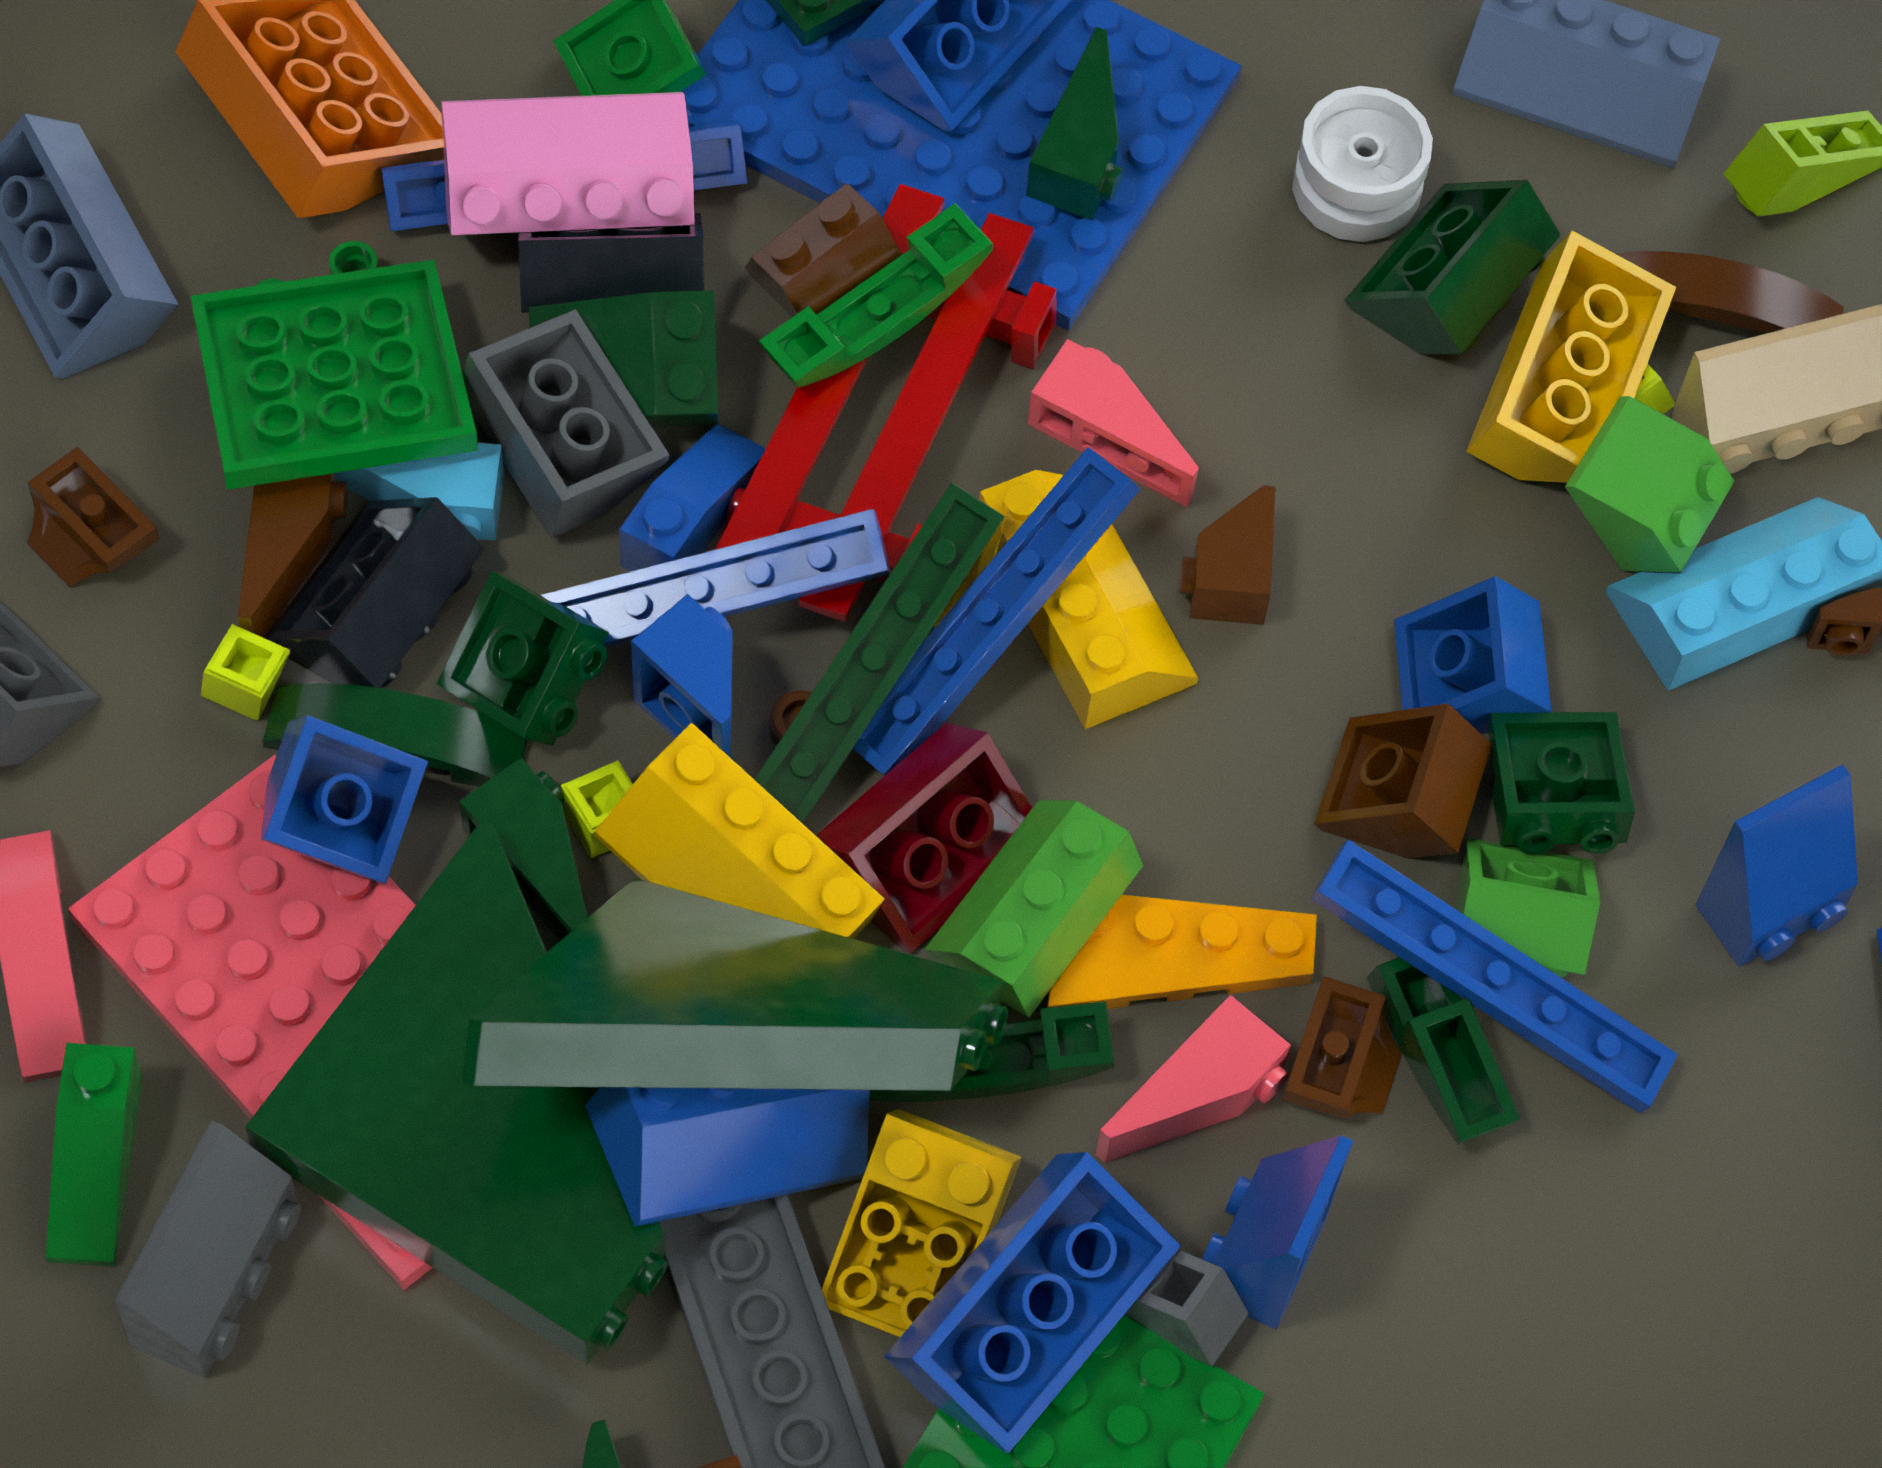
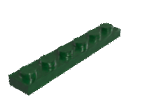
M953 482L950 483L754 779L802 824L823 795L1005 517Z

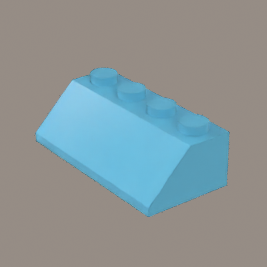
M1816 497L1694 549L1681 572H1639L1608 585L1605 592L1663 685L1669 691L1810 630L1820 608L1837 599L1857 592L1882 587V540L1864 514Z

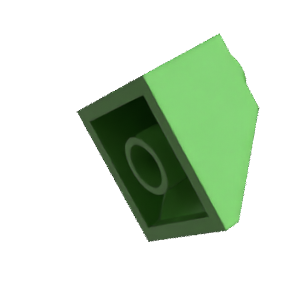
M1620 396L1565 488L1622 571L1681 572L1735 480L1707 438L1631 396Z
M1466 838L1456 910L1559 977L1567 976L1568 972L1585 975L1600 906L1593 860L1552 852L1530 855L1521 852L1517 846L1500 845V843Z

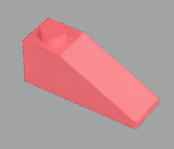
M1067 339L1031 392L1027 424L1081 453L1087 447L1091 448L1127 477L1187 508L1194 495L1199 469L1197 464L1121 366L1113 363L1100 350L1091 347L1084 348Z
M1230 995L1100 1129L1095 1155L1106 1163L1240 1116L1256 1099L1263 1104L1267 1103L1280 1090L1289 1076L1284 1067L1291 1044Z

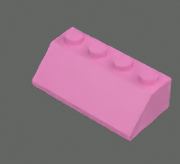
M683 92L441 101L446 214L451 235L695 225L693 161L685 95Z

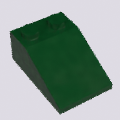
M714 290L649 292L529 307V328L576 309L651 427L716 425L718 423Z

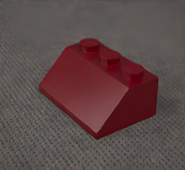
M946 722L815 836L885 898L871 921L903 952L911 954L947 921L1032 810V806L988 732Z

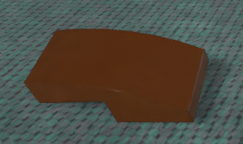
M1882 587L1857 592L1821 607L1807 635V648L1827 650L1829 653L1838 656H1850L1859 652L1869 653L1878 633L1882 632Z

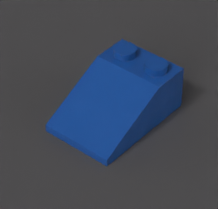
M1842 764L1734 822L1695 906L1738 967L1758 956L1764 962L1772 960L1794 944L1795 936L1810 928H1813L1816 933L1826 931L1847 915L1848 910L1845 906L1858 885L1851 774Z
M1340 1135L1261 1159L1252 1180L1240 1175L1225 1209V1213L1235 1217L1226 1237L1214 1232L1202 1260L1224 1269L1249 1313L1247 1317L1273 1329H1278L1329 1214L1354 1142L1353 1140Z

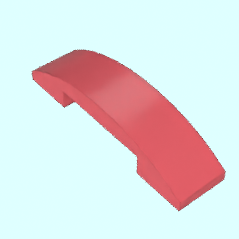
M50 830L0 840V960L15 1045L24 1083L61 1076L66 1043L86 1044L60 897L61 887L53 838Z

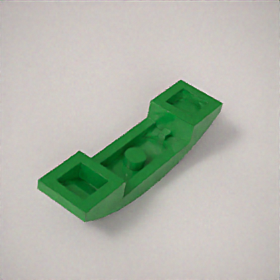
M956 203L907 236L909 248L907 252L816 315L807 306L759 340L760 347L797 388L818 382L844 371L899 338L942 304L982 264L993 250V244Z

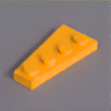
M1121 895L1049 990L1048 1008L1106 1001L1107 1009L1129 1007L1130 1001L1166 997L1167 1002L1193 999L1194 993L1225 990L1227 994L1311 984L1314 974L1317 915Z

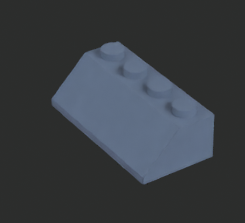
M1483 0L1452 95L1675 168L1721 38L1606 0Z
M24 113L0 143V276L54 377L64 379L143 346L179 304L80 125Z

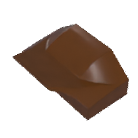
M78 446L28 482L35 510L32 530L27 543L68 587L96 573L112 572L160 540L157 527Z
M1326 976L1322 977L1285 1089L1283 1101L1345 1119L1354 1113L1383 1114L1402 1054L1384 1022L1383 1004L1386 996Z

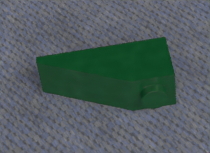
M1099 27L1095 28L1030 160L1026 196L1093 220L1103 199L1110 202L1114 199L1124 171L1123 167L1116 165L1119 134L1108 32Z
M520 758L459 801L462 829L469 837L482 819L494 826L525 902L561 941L588 918L562 807L565 799L558 785L546 772L541 771L536 774Z

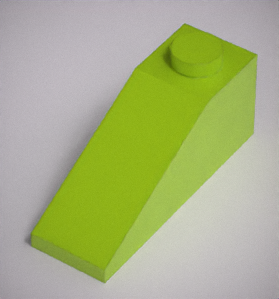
M1869 110L1763 124L1723 175L1737 191L1736 195L1741 204L1754 212L1757 217L1793 212L1882 168V126Z

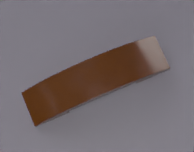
M1666 251L1616 253V255L1676 287L1668 308L1670 312L1764 333H1771L1843 314L1844 306L1829 296L1797 280L1757 266L1691 253Z

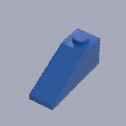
M718 423L713 426L652 482L619 529L621 567L632 572L704 553L727 519L728 507L734 492L739 487L746 489L766 448Z

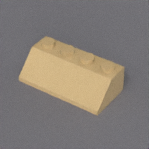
M1882 304L1694 352L1670 416L1671 419L1707 438L1730 474L1746 468L1752 462L1775 456L1781 460L1789 459L1801 454L1809 447L1828 442L1842 445L1857 439L1863 433L1882 429Z

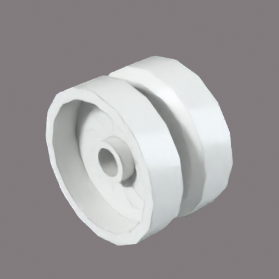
M1356 86L1336 90L1318 101L1304 121L1300 150L1298 151L1292 190L1299 210L1316 228L1344 240L1367 242L1387 238L1405 227L1419 207L1424 180L1427 176L1431 160L1433 137L1425 117L1409 100L1381 88Z

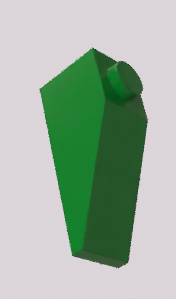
M66 1043L56 1105L45 1256L47 1262L115 1267L144 1079L134 1047Z

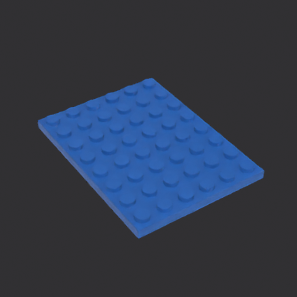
M766 0L737 1L697 54L707 75L681 91L685 95L688 127L738 120L741 124L745 165L818 203H821L848 183L883 218L899 184H903L943 197L945 205L941 212L956 203L980 230L989 213L1034 227V235L1007 290L1027 297L1034 281L1056 288V325L1068 331L1239 81L1242 65L1111 0H1071L952 131H944L879 90L846 44V41L878 7L803 46ZM1099 27L1108 32L1119 134L1116 165L1123 167L1124 171L1114 199L1111 202L1103 199L1093 220L1030 198L1026 196L1030 160L1095 28Z

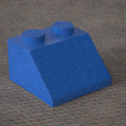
M1494 576L1394 619L1402 710L1449 703L1480 734H1488L1491 713L1551 712L1540 601Z
M687 594L631 640L633 701L674 739L690 723H693L731 758L733 631L719 611L710 606L704 609Z
M309 715L289 721L267 781L261 840L379 884H386L428 761Z

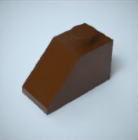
M1263 485L1198 533L1194 557L1183 556L1180 573L1179 593L1191 595L1189 618L1264 625L1271 596L1276 486Z

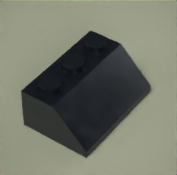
M694 213L695 225L519 232L521 313H529V307L649 292L705 291L701 213Z
M438 497L368 501L263 638L289 649L288 659L330 683L383 688L399 674L402 668L401 660L415 641L423 638L435 626L438 619L436 613L448 597L461 589L469 581L473 573L471 567L485 548Z

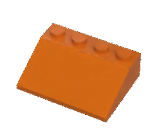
M197 0L175 53L298 219L346 211L384 192L381 168L444 159L442 113L355 0Z

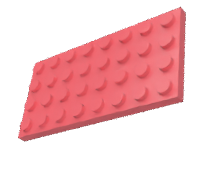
M273 755L68 908L70 918L249 1119L257 1112L416 906L389 876L386 884L382 885L261 840L266 786L276 755ZM318 1195L403 1290L407 1289L433 1268Z

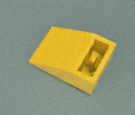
M900 1109L887 1113L821 1289L828 1309L901 1337L996 1226L1022 1157Z

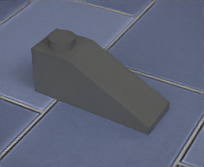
M1177 1250L1124 1315L1147 1327L1193 1359L1212 1367L1249 1313L1222 1267Z

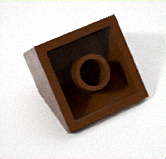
M846 183L753 255L745 269L792 317L807 306L817 315L900 257L902 253L879 212Z
M1449 703L1350 717L1314 825L1321 831L1407 859L1458 853L1492 744Z

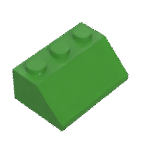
M1039 800L924 951L927 956L941 964L1004 981L1000 1001L1029 1018L1144 866L1130 832L1079 801Z

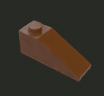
M336 473L254 486L238 609L240 628L263 638L333 542L335 518L345 519L348 505L347 481H338Z

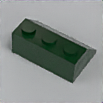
M1528 180L1446 183L1344 301L1350 310L1419 354H1462L1477 342L1479 332L1494 314L1509 304L1512 299V293L1529 273L1541 265L1545 259L1546 252L1561 234Z

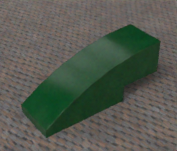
M1400 957L1377 965L1366 978L1374 993L1386 996L1383 1004L1384 1018L1421 1089L1455 1142L1459 1145L1520 1121L1521 1119L1469 998L1461 1000L1457 994Z

